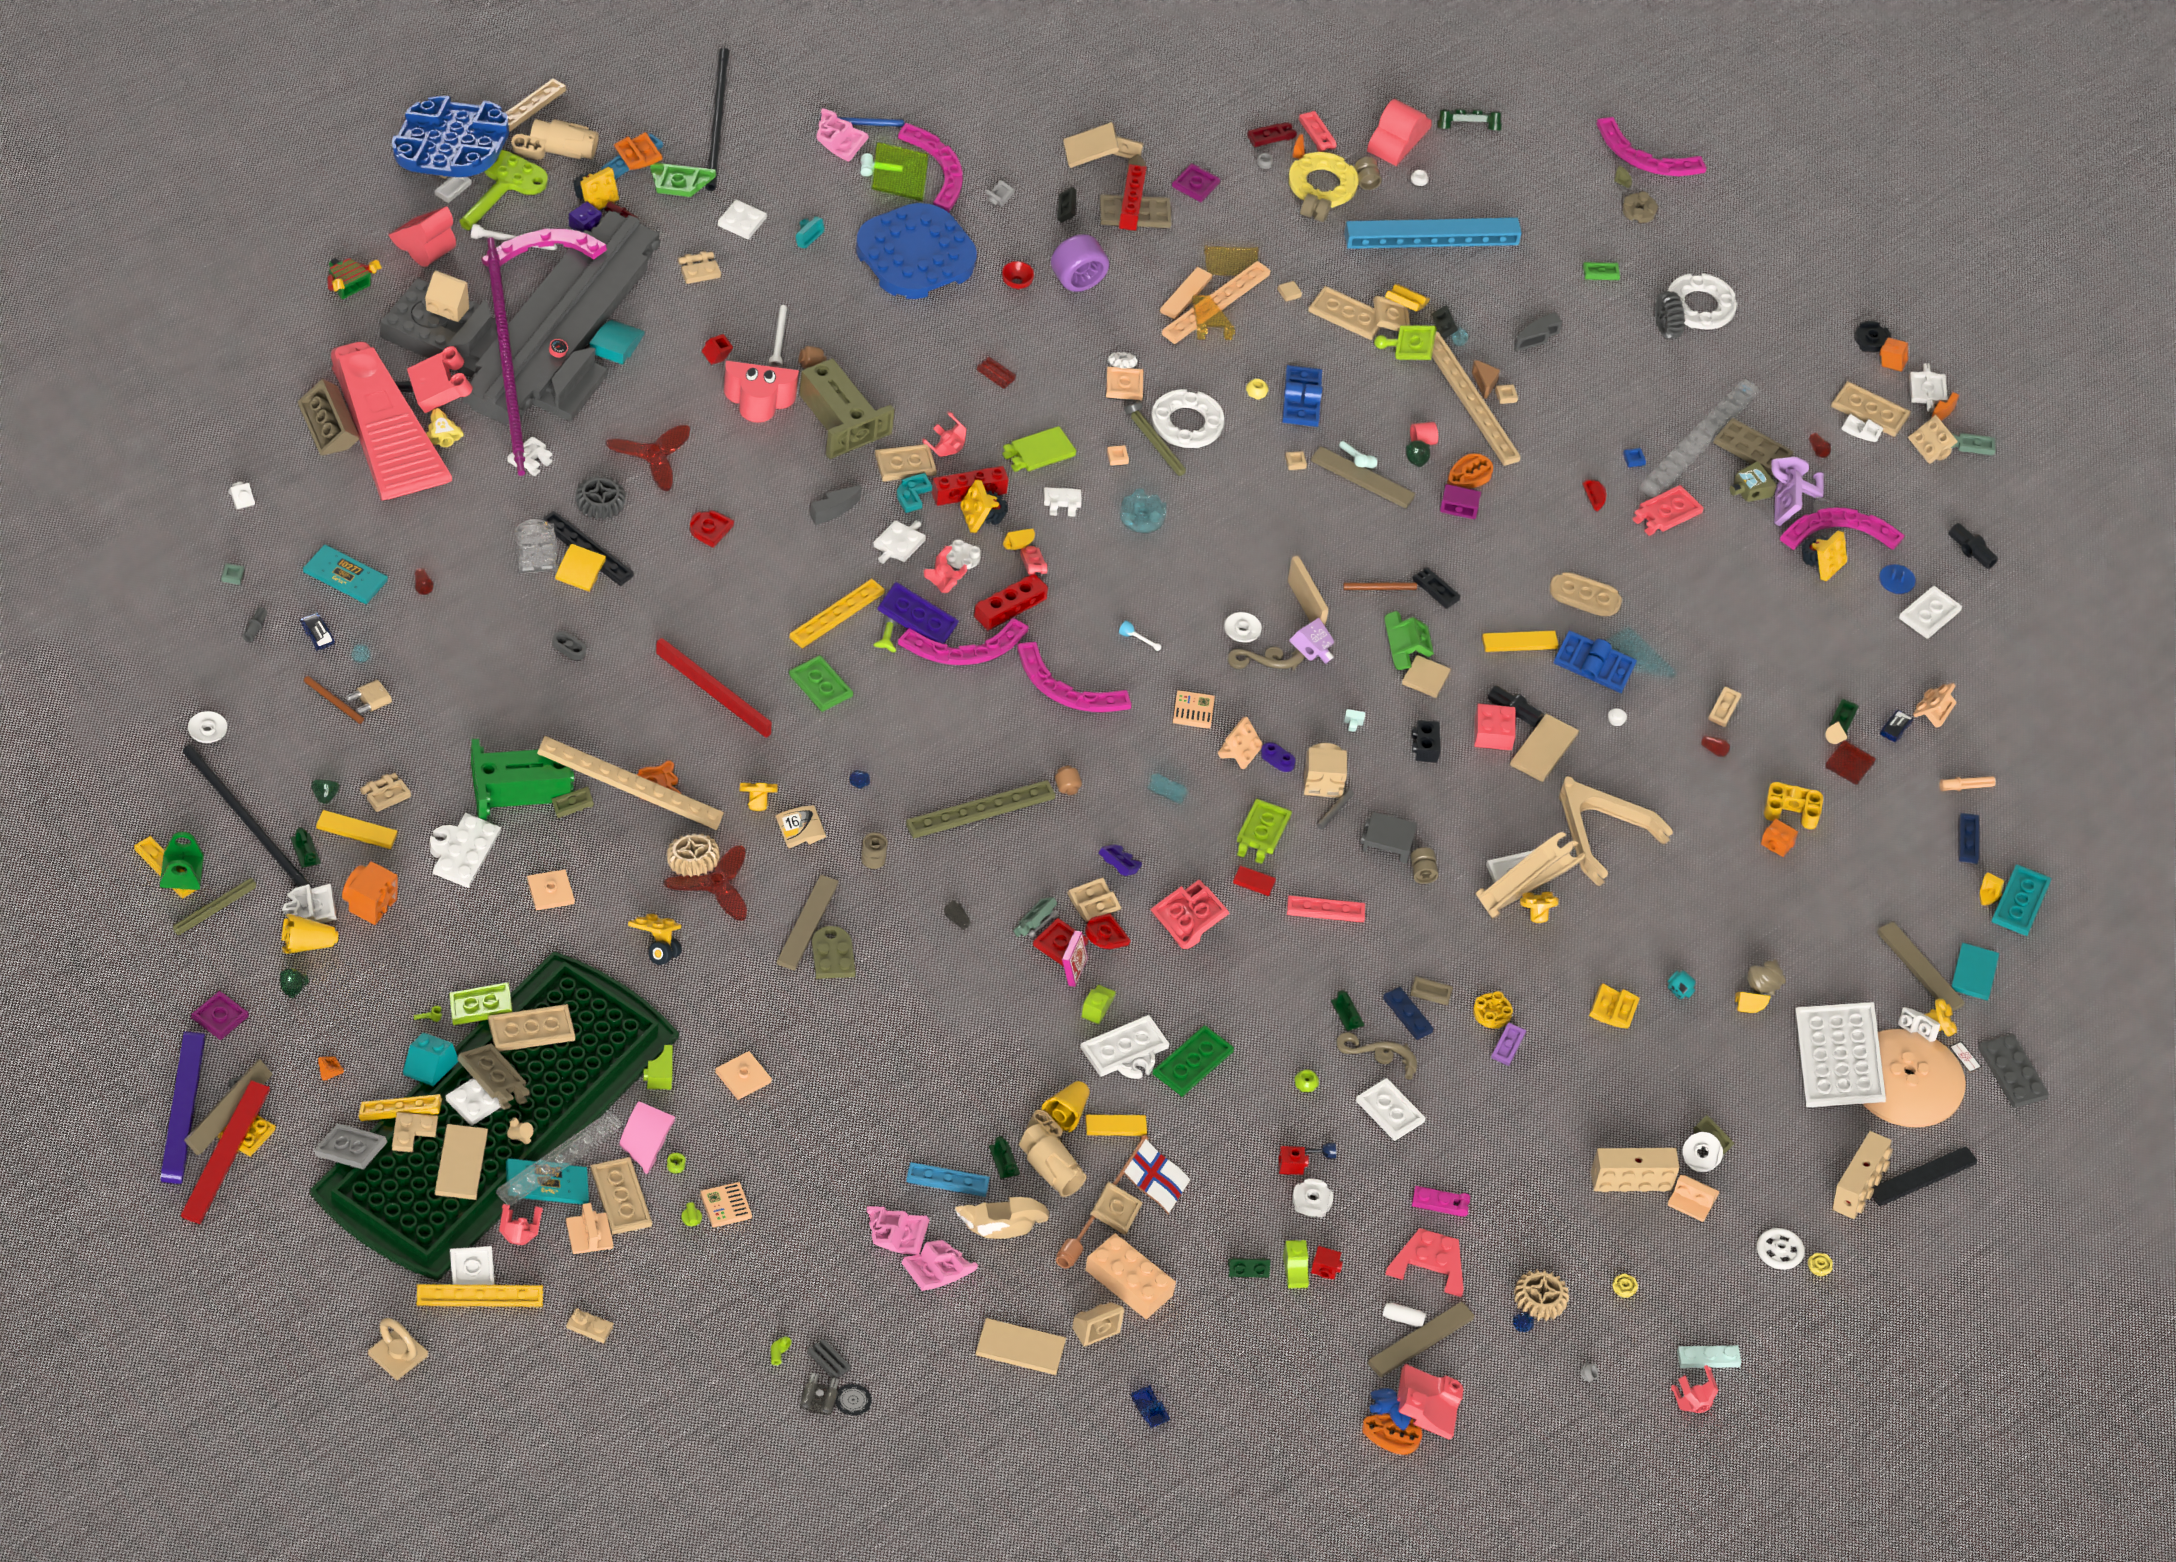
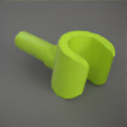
M434 1006L431 1012L414 1015V1020L430 1018L432 1021L438 1022L442 1017V1013H440L442 1008Z

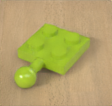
M1400 326L1398 339H1387L1385 336L1379 335L1375 338L1374 345L1379 349H1384L1387 346H1397L1396 360H1431L1436 327Z

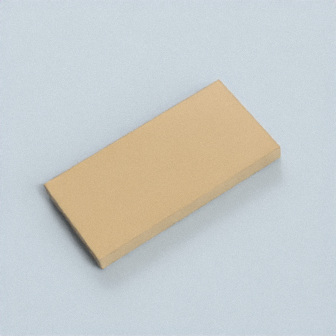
M1324 286L1308 310L1310 313L1370 340L1373 339L1381 328L1377 326L1375 309L1327 286Z
M1848 381L1831 405V407L1847 415L1852 414L1865 423L1868 419L1884 428L1883 432L1893 437L1898 434L1911 411Z
M1294 556L1291 561L1288 583L1310 623L1320 618L1325 626L1329 609L1300 557Z
M1546 714L1511 760L1510 766L1544 782L1578 736L1579 730Z
M567 1004L488 1016L494 1047L499 1052L575 1040V1033Z
M447 1124L435 1195L476 1200L488 1129Z
M627 1157L591 1165L592 1176L604 1212L607 1214L612 1235L651 1227L652 1221L631 1158Z
M986 1318L976 1356L1056 1375L1066 1338Z

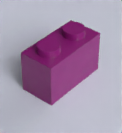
M1446 484L1440 512L1476 519L1481 492Z

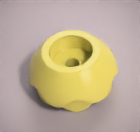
M1253 379L1247 384L1246 391L1250 397L1261 399L1266 396L1269 388L1265 381Z
M1815 1253L1808 1259L1810 1271L1817 1276H1825L1833 1269L1832 1259L1827 1254Z
M1627 1274L1616 1276L1612 1284L1614 1292L1623 1298L1633 1296L1638 1289L1636 1279Z

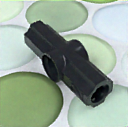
M1959 523L1950 529L1948 535L1961 545L1962 552L1967 557L1973 556L1988 569L1992 568L1998 561V557L1986 547L1985 541L1980 535L1974 536Z
M1496 685L1491 689L1487 698L1498 706L1515 707V718L1518 717L1533 727H1537L1544 713L1530 706L1524 696L1520 694L1512 695Z

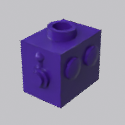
M585 202L569 213L568 226L576 231L584 232L587 230L591 232L593 227L598 226L602 213L589 202Z

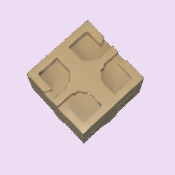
M1320 743L1309 747L1306 753L1304 769V795L1341 798L1347 776V750H1342L1339 746L1331 743Z

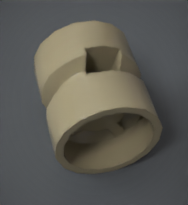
M1364 157L1355 163L1359 185L1362 189L1373 190L1381 184V176L1374 158Z
M1308 193L1302 204L1300 214L1309 218L1314 216L1315 220L1324 223L1330 212L1332 202L1324 198L1319 200L1318 196Z
M873 832L863 838L861 861L865 867L878 869L885 864L888 841L884 835Z
M1427 847L1414 850L1410 856L1414 880L1420 884L1434 882L1439 875L1434 850Z

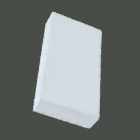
M450 177L435 190V195L449 203L472 184V180L468 177Z

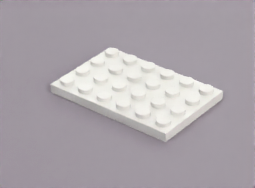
M1874 1002L1797 1007L1796 1020L1806 1107L1886 1102Z

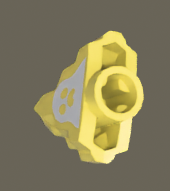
M441 409L432 410L431 423L428 425L429 431L426 434L433 445L440 444L441 447H449L463 437L461 428L456 426L454 421L449 420Z

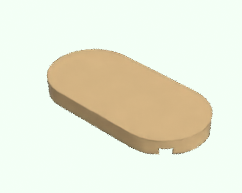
M1565 572L1562 575L1554 576L1550 583L1551 595L1563 604L1599 616L1614 615L1621 607V595L1619 596L1618 591L1614 587L1592 579Z

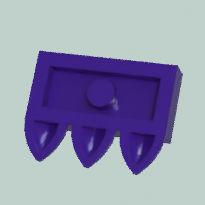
M1112 844L1101 847L1098 854L1103 857L1105 862L1112 864L1121 875L1129 876L1136 874L1142 866V862L1131 860L1132 854L1122 852L1123 847L1120 845Z

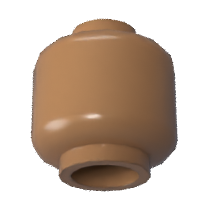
M806 346L804 349H801L798 362L801 363L802 368L806 369L826 361L827 357L824 356V351L821 348Z
M1064 766L1057 770L1055 781L1059 792L1067 793L1068 796L1076 794L1082 786L1078 770L1071 766Z

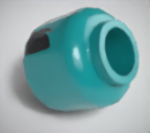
M1684 970L1676 971L1667 981L1669 983L1668 990L1678 999H1683L1685 996L1689 998L1696 991L1693 988L1696 985L1695 979Z

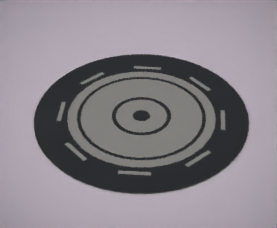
M847 1384L837 1390L834 1401L836 1407L842 1413L858 1416L869 1410L872 1404V1397L865 1387L858 1384Z

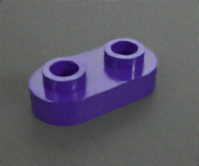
M1269 742L1262 746L1261 757L1266 762L1282 772H1290L1294 769L1295 757L1275 743Z

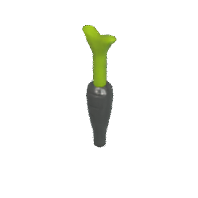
M885 615L884 624L886 627L883 638L874 643L873 646L887 648L890 652L895 653L896 648L891 643L890 638L892 629L898 622Z

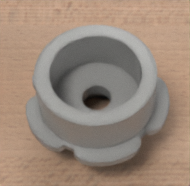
M1261 153L1256 160L1258 166L1263 169L1272 167L1274 163L1273 157L1269 153Z
M1585 1363L1580 1371L1581 1377L1591 1383L1598 1378V1369L1594 1363Z

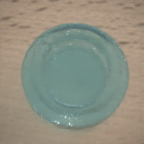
M1458 328L1459 330L1453 333L1451 337L1456 346H1462L1468 341V333L1464 329Z
M356 645L351 651V657L356 662H366L370 658V650L365 645Z

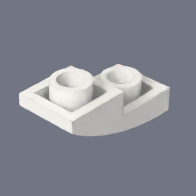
M1903 1007L1898 1025L1910 1033L1918 1032L1929 1042L1936 1040L1941 1025L1934 1019L1907 1007Z

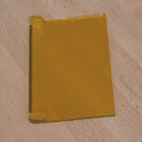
M1205 245L1206 270L1212 275L1237 276L1258 261V247H1215Z

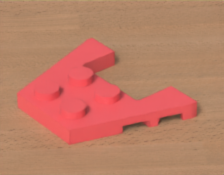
M1419 1228L1387 1267L1385 1275L1403 1280L1407 1265H1416L1448 1275L1444 1292L1462 1297L1464 1290L1459 1239Z

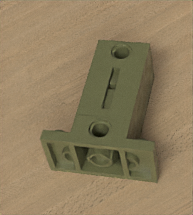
M833 358L802 370L799 396L828 431L826 456L829 459L892 434L895 410L892 405L881 407L875 411Z

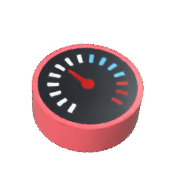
M561 339L552 340L549 346L550 354L557 358L564 357L568 350L567 343Z

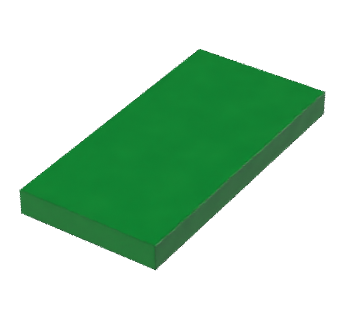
M1204 1025L1153 1070L1152 1074L1183 1097L1232 1054L1234 1047Z

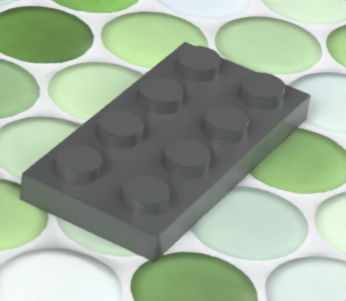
M2014 1034L1979 1043L1978 1049L2013 1108L2048 1099L2049 1093Z

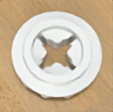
M1111 353L1108 359L1112 366L1118 368H1132L1137 365L1136 356L1131 353Z

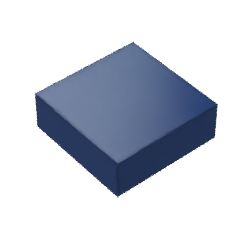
M1641 448L1623 451L1628 468L1644 466L1646 464Z

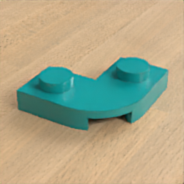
M925 473L902 480L896 495L905 513L922 509L923 503L918 494L932 491V484Z

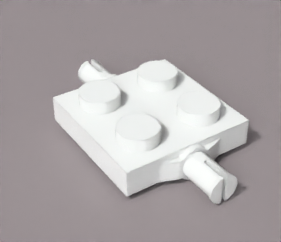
M1929 363L1923 364V372H1910L1911 402L1927 404V412L1930 413L1934 411V404L1937 405L1939 401L1947 403L1945 374L1931 372Z
M895 520L874 541V547L883 552L878 558L879 562L884 564L890 557L905 562L926 541V535L916 531L921 527V523L915 520L911 526H906Z

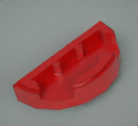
M1587 480L1582 484L1594 510L1598 512L1606 501V488L1599 481Z

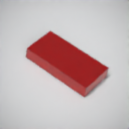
M1241 865L1233 880V884L1267 896L1270 895L1276 882L1274 877Z

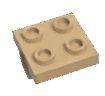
M1936 415L1908 437L1929 464L1936 459L1943 460L1948 457L1952 451L1951 447L1958 442Z

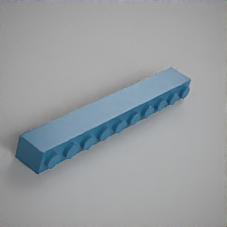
M1518 218L1346 221L1344 236L1347 249L1519 245L1521 228Z

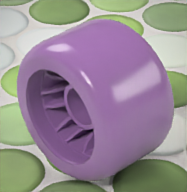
M1080 234L1066 239L1055 249L1051 257V267L1066 289L1080 292L1094 287L1105 277L1109 269V259L1094 237Z

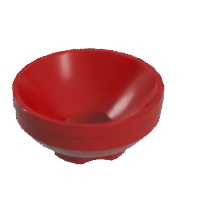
M1021 261L1009 262L1002 269V279L1011 288H1026L1033 282L1034 270L1030 265ZM1019 279L1022 283L1016 284L1012 280Z

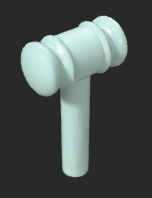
M869 153L861 156L860 173L862 176H871L873 170L902 173V166L874 163L873 156Z
M1345 441L1339 444V447L1355 458L1354 463L1356 466L1371 469L1376 467L1377 459L1375 456L1361 454Z

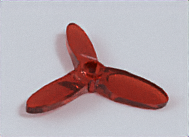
M688 425L676 426L662 434L655 443L642 444L628 440L611 439L606 441V446L611 450L647 460L650 463L651 474L658 487L664 491H670L673 485V474L669 461L665 456L675 452L687 441L690 436V427Z
M738 845L730 849L719 861L715 872L699 877H671L664 881V886L674 890L711 892L715 894L719 905L735 920L744 921L747 917L746 905L738 891L729 882L736 877L745 861V848Z

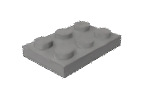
M337 1123L314 1149V1152L318 1157L364 1169L385 1146L387 1140L385 1136Z

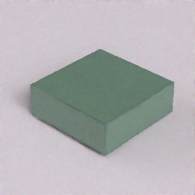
M226 563L221 582L240 585L245 567Z

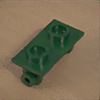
M298 828L295 836L290 837L301 868L321 864L310 833H307L303 828Z
M1344 990L1339 991L1337 998L1332 999L1331 1003L1346 1031L1365 1026L1348 993Z
M1002 1136L997 1137L995 1143L989 1145V1149L1000 1178L1020 1175L1008 1141Z
M1232 1257V1259H1228L1229 1277L1269 1278L1271 1259H1265V1257L1262 1259Z

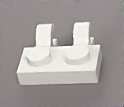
M533 436L523 443L524 468L526 467L531 475L536 476L540 473V470L537 469L540 463L535 461V459L538 457L544 465L548 466L552 463V460L549 459L552 453L546 450L544 443ZM512 452L508 456V462L517 467L514 461L515 455Z
M1044 487V506H1050V515L1057 516L1058 506L1068 507V516L1075 517L1077 507L1081 508V489Z

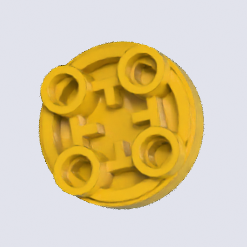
M1499 991L1476 998L1473 1007L1475 1019L1481 1025L1493 1029L1506 1026L1513 1014L1511 1003Z

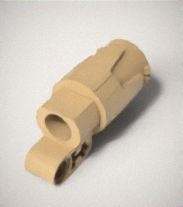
M535 119L530 136L523 134L513 136L512 149L515 155L534 160L544 158L546 152L581 159L582 157L592 160L597 149L599 133L589 130V127L553 119L551 123ZM520 143H521V144H524V145L521 146V147L516 146L517 144H520Z
M1036 1110L1027 1125V1130L1019 1146L1027 1154L1028 1162L1039 1175L1057 1190L1062 1197L1070 1196L1082 1187L1087 1178L1086 1174L1059 1140L1063 1133L1059 1125L1047 1112Z

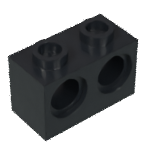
M1417 720L1416 727L1412 728V738L1415 739V742L1412 743V753H1415V761L1438 763L1440 755V722Z

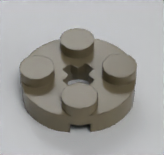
M1647 192L1631 194L1624 198L1622 211L1629 220L1633 221L1635 219L1639 220L1638 223H1647L1655 218L1658 206L1656 201Z

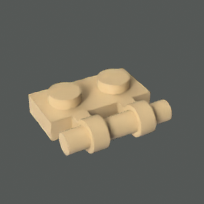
M702 251L696 255L686 254L684 257L678 258L679 265L686 264V266H681V272L686 284L721 278V271L716 260L709 261V259H714L713 252L706 253V251Z
M396 773L383 775L381 779L375 782L370 781L366 783V786L360 788L363 795L367 794V800L376 812L411 797L410 790L401 779L398 780Z

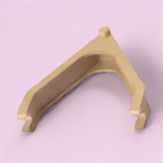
M1570 776L1565 778L1559 800L1563 805L1572 840L1579 843L1575 846L1577 857L1583 852L1586 853V857L1579 862L1580 868L1596 885L1601 886L1605 883L1602 879L1607 877L1608 872L1591 853L1580 814L1582 811H1600L1647 829L1661 844H1666L1670 841L1667 836L1673 834L1672 829L1655 812L1575 782Z
M1560 832L1536 848L1486 891L1482 888L1475 894L1491 918L1494 919L1500 915L1498 910L1521 898L1523 893H1530L1581 862L1586 857L1585 852L1578 857H1572L1570 854L1573 847L1579 843L1571 841L1564 847L1559 848L1558 840L1566 836L1565 833Z

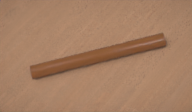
M1343 583V590H1417V583Z
M310 676L304 678V682L357 723L361 724L364 721V717Z

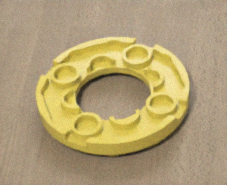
M1326 152L1308 153L1303 155V158L1298 161L1295 160L1290 167L1289 185L1292 191L1303 201L1306 195L1310 193L1318 196L1319 200L1324 198L1331 201V207H1335L1348 202L1357 191L1358 174L1352 165L1349 166L1344 162V158ZM1315 170H1327L1339 178L1340 185L1332 191L1322 192L1319 189H1314L1311 184L1307 183V175Z

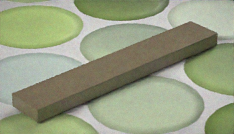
M1322 446L1312 456V462L1405 509L1415 498L1416 493L1364 467H1358L1354 462Z
M820 875L777 960V965L796 970L838 887V880Z
M1894 921L1878 929L1877 933L1935 999H1944L1946 1005L1949 1004L1951 1006L1952 1012L1964 1006L1965 1002Z
M261 1059L256 1060L185 1138L184 1141L196 1155H200L228 1125L250 1081L264 1085L273 1075Z
M1461 1301L1369 1359L1368 1365L1382 1378L1474 1320L1475 1315Z

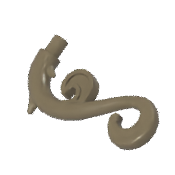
M1270 647L1265 651V657L1247 650L1234 649L1228 654L1227 660L1229 665L1235 669L1245 668L1249 664V658L1271 668L1288 669L1292 667L1294 671L1304 660L1305 656L1295 647V651L1291 653L1293 655L1291 658L1281 660L1283 651L1278 647ZM1239 655L1247 656L1243 661L1236 659V656Z
M1350 1032L1340 1034L1336 1040V1046L1342 1053L1359 1054L1375 1051L1374 1057L1381 1064L1391 1063L1394 1057L1393 1052L1400 1054L1404 1058L1402 1062L1406 1065V1079H1412L1413 1074L1417 1071V1059L1407 1043L1403 1046L1399 1043L1385 1041L1352 1049L1345 1046V1042H1353L1355 1047H1358L1359 1039Z

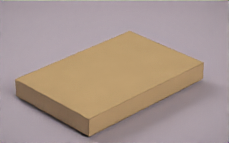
M1112 122L1063 139L1070 168L1119 151L1115 127Z
M927 444L875 450V457L882 481L900 480L923 473L926 476L937 474L932 453Z

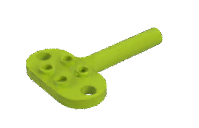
M501 150L496 160L497 162L484 171L487 176L497 182L460 219V225L465 230H470L473 224H476L508 190H516L526 195L541 193L548 185L546 171L511 152Z

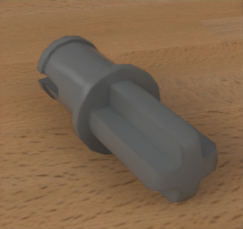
M258 608L253 618L248 621V627L242 635L245 641L253 642L257 632L262 629V623L267 616L266 609Z

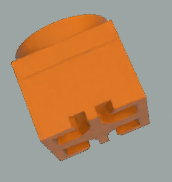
M372 861L366 867L363 865L356 867L348 877L342 892V899L349 903V912L376 925L383 916L381 912L386 913L388 906L391 907L397 900L398 875Z

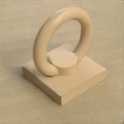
M384 1318L380 1322L379 1327L383 1339L368 1350V1355L396 1380L400 1379L428 1356V1351L414 1340L399 1322L391 1318ZM388 1326L394 1329L391 1333L388 1330Z

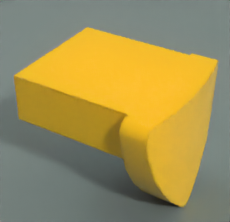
M1987 872L1979 892L1981 905H1989L2002 898L2001 892L2004 880Z

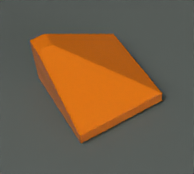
M1303 134L1298 136L1294 145L1293 157L1301 159L1305 155Z
M335 1056L318 1058L321 1079L323 1081L344 1072Z

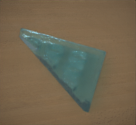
M1630 627L1605 640L1611 644L1613 650L1637 660L1633 671L1675 677L1676 671Z

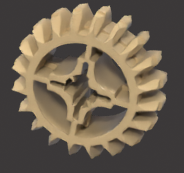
M687 833L685 837L680 836L679 840L674 839V842L669 844V849H667V862L671 870L676 871L677 875L682 874L683 877L690 875V877L697 875L699 877L702 873L707 874V871H713V867L717 866L720 858L719 847L715 839H711L710 836H704L703 833L700 835L696 833L689 835Z
M1536 1269L1534 1273L1528 1271L1526 1275L1523 1274L1520 1280L1517 1281L1516 1288L1514 1289V1300L1518 1303V1309H1523V1314L1528 1313L1530 1319L1534 1316L1537 1317L1538 1321L1541 1318L1547 1321L1549 1317L1554 1320L1557 1315L1560 1316L1566 1309L1569 1291L1565 1287V1281H1560V1276L1554 1277L1553 1272L1548 1274L1544 1269L1541 1273Z

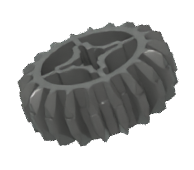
M1665 291L1658 294L1655 302V322L1665 339H1675L1681 336L1685 328L1683 302L1674 291Z
M597 475L595 478L589 476L588 480L583 479L582 484H579L575 492V502L578 510L582 511L583 515L588 514L589 518L595 517L596 520L598 518L605 520L606 517H609L611 519L613 515L617 516L623 509L625 490H623L622 485H619L618 480L613 481L612 477L607 479L605 475L602 478H599Z

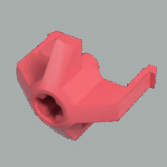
M949 411L947 414L957 424L947 431L938 423L933 429L941 436L940 442L934 448L924 438L922 439L923 444H927L940 457L958 453L965 443L966 428Z
M944 546L945 548L936 557L934 570H924V577L936 585L942 593H948L957 584V580L961 579L967 572L966 565H963L959 571H953V568L947 564L946 556L952 550V546Z
M503 1204L499 1231L509 1243L525 1245L538 1235L542 1213L541 1207L535 1206L533 1223L531 1224L527 1222V1218L518 1217V1220H512L513 1210L510 1209V1205Z
M1704 1366L1709 1382L1704 1385H1695L1690 1388L1685 1375L1679 1378L1684 1397H1681L1677 1386H1671V1391L1674 1392L1681 1410L1702 1413L1713 1405L1718 1387L1710 1366Z

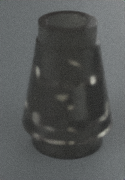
M954 900L946 905L944 908L945 916L962 930L971 924L960 903Z

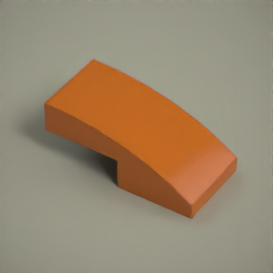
M1953 392L1947 403L1939 401L1932 417L1936 415L1942 421L1949 416L1956 407L1959 394Z

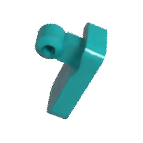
M815 216L812 221L808 219L800 221L801 230L796 234L797 246L806 249L823 234L825 229L822 218Z

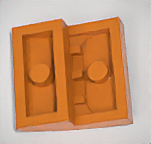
M646 132L632 140L628 136L613 144L630 170L643 168L663 159Z

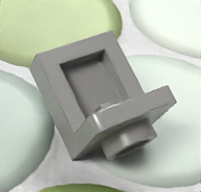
M1002 180L997 183L992 191L988 189L986 191L987 200L994 206L997 204L1000 207H1003L1015 193V190Z

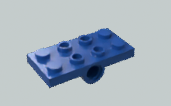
M1287 365L1282 423L1318 427L1322 396L1321 369Z
M1570 630L1554 659V664L1621 694L1637 663L1636 659L1613 650L1611 644L1605 640L1596 639L1593 641Z

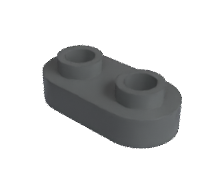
M564 631L553 635L552 645L556 650L573 660H581L586 656V645Z

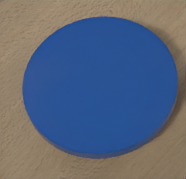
M1888 565L1881 570L1879 575L1881 585L1886 590L1896 594L1910 592L1916 582L1912 571L1902 565Z

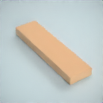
M1197 267L1161 307L1160 312L1176 320L1212 279V274Z

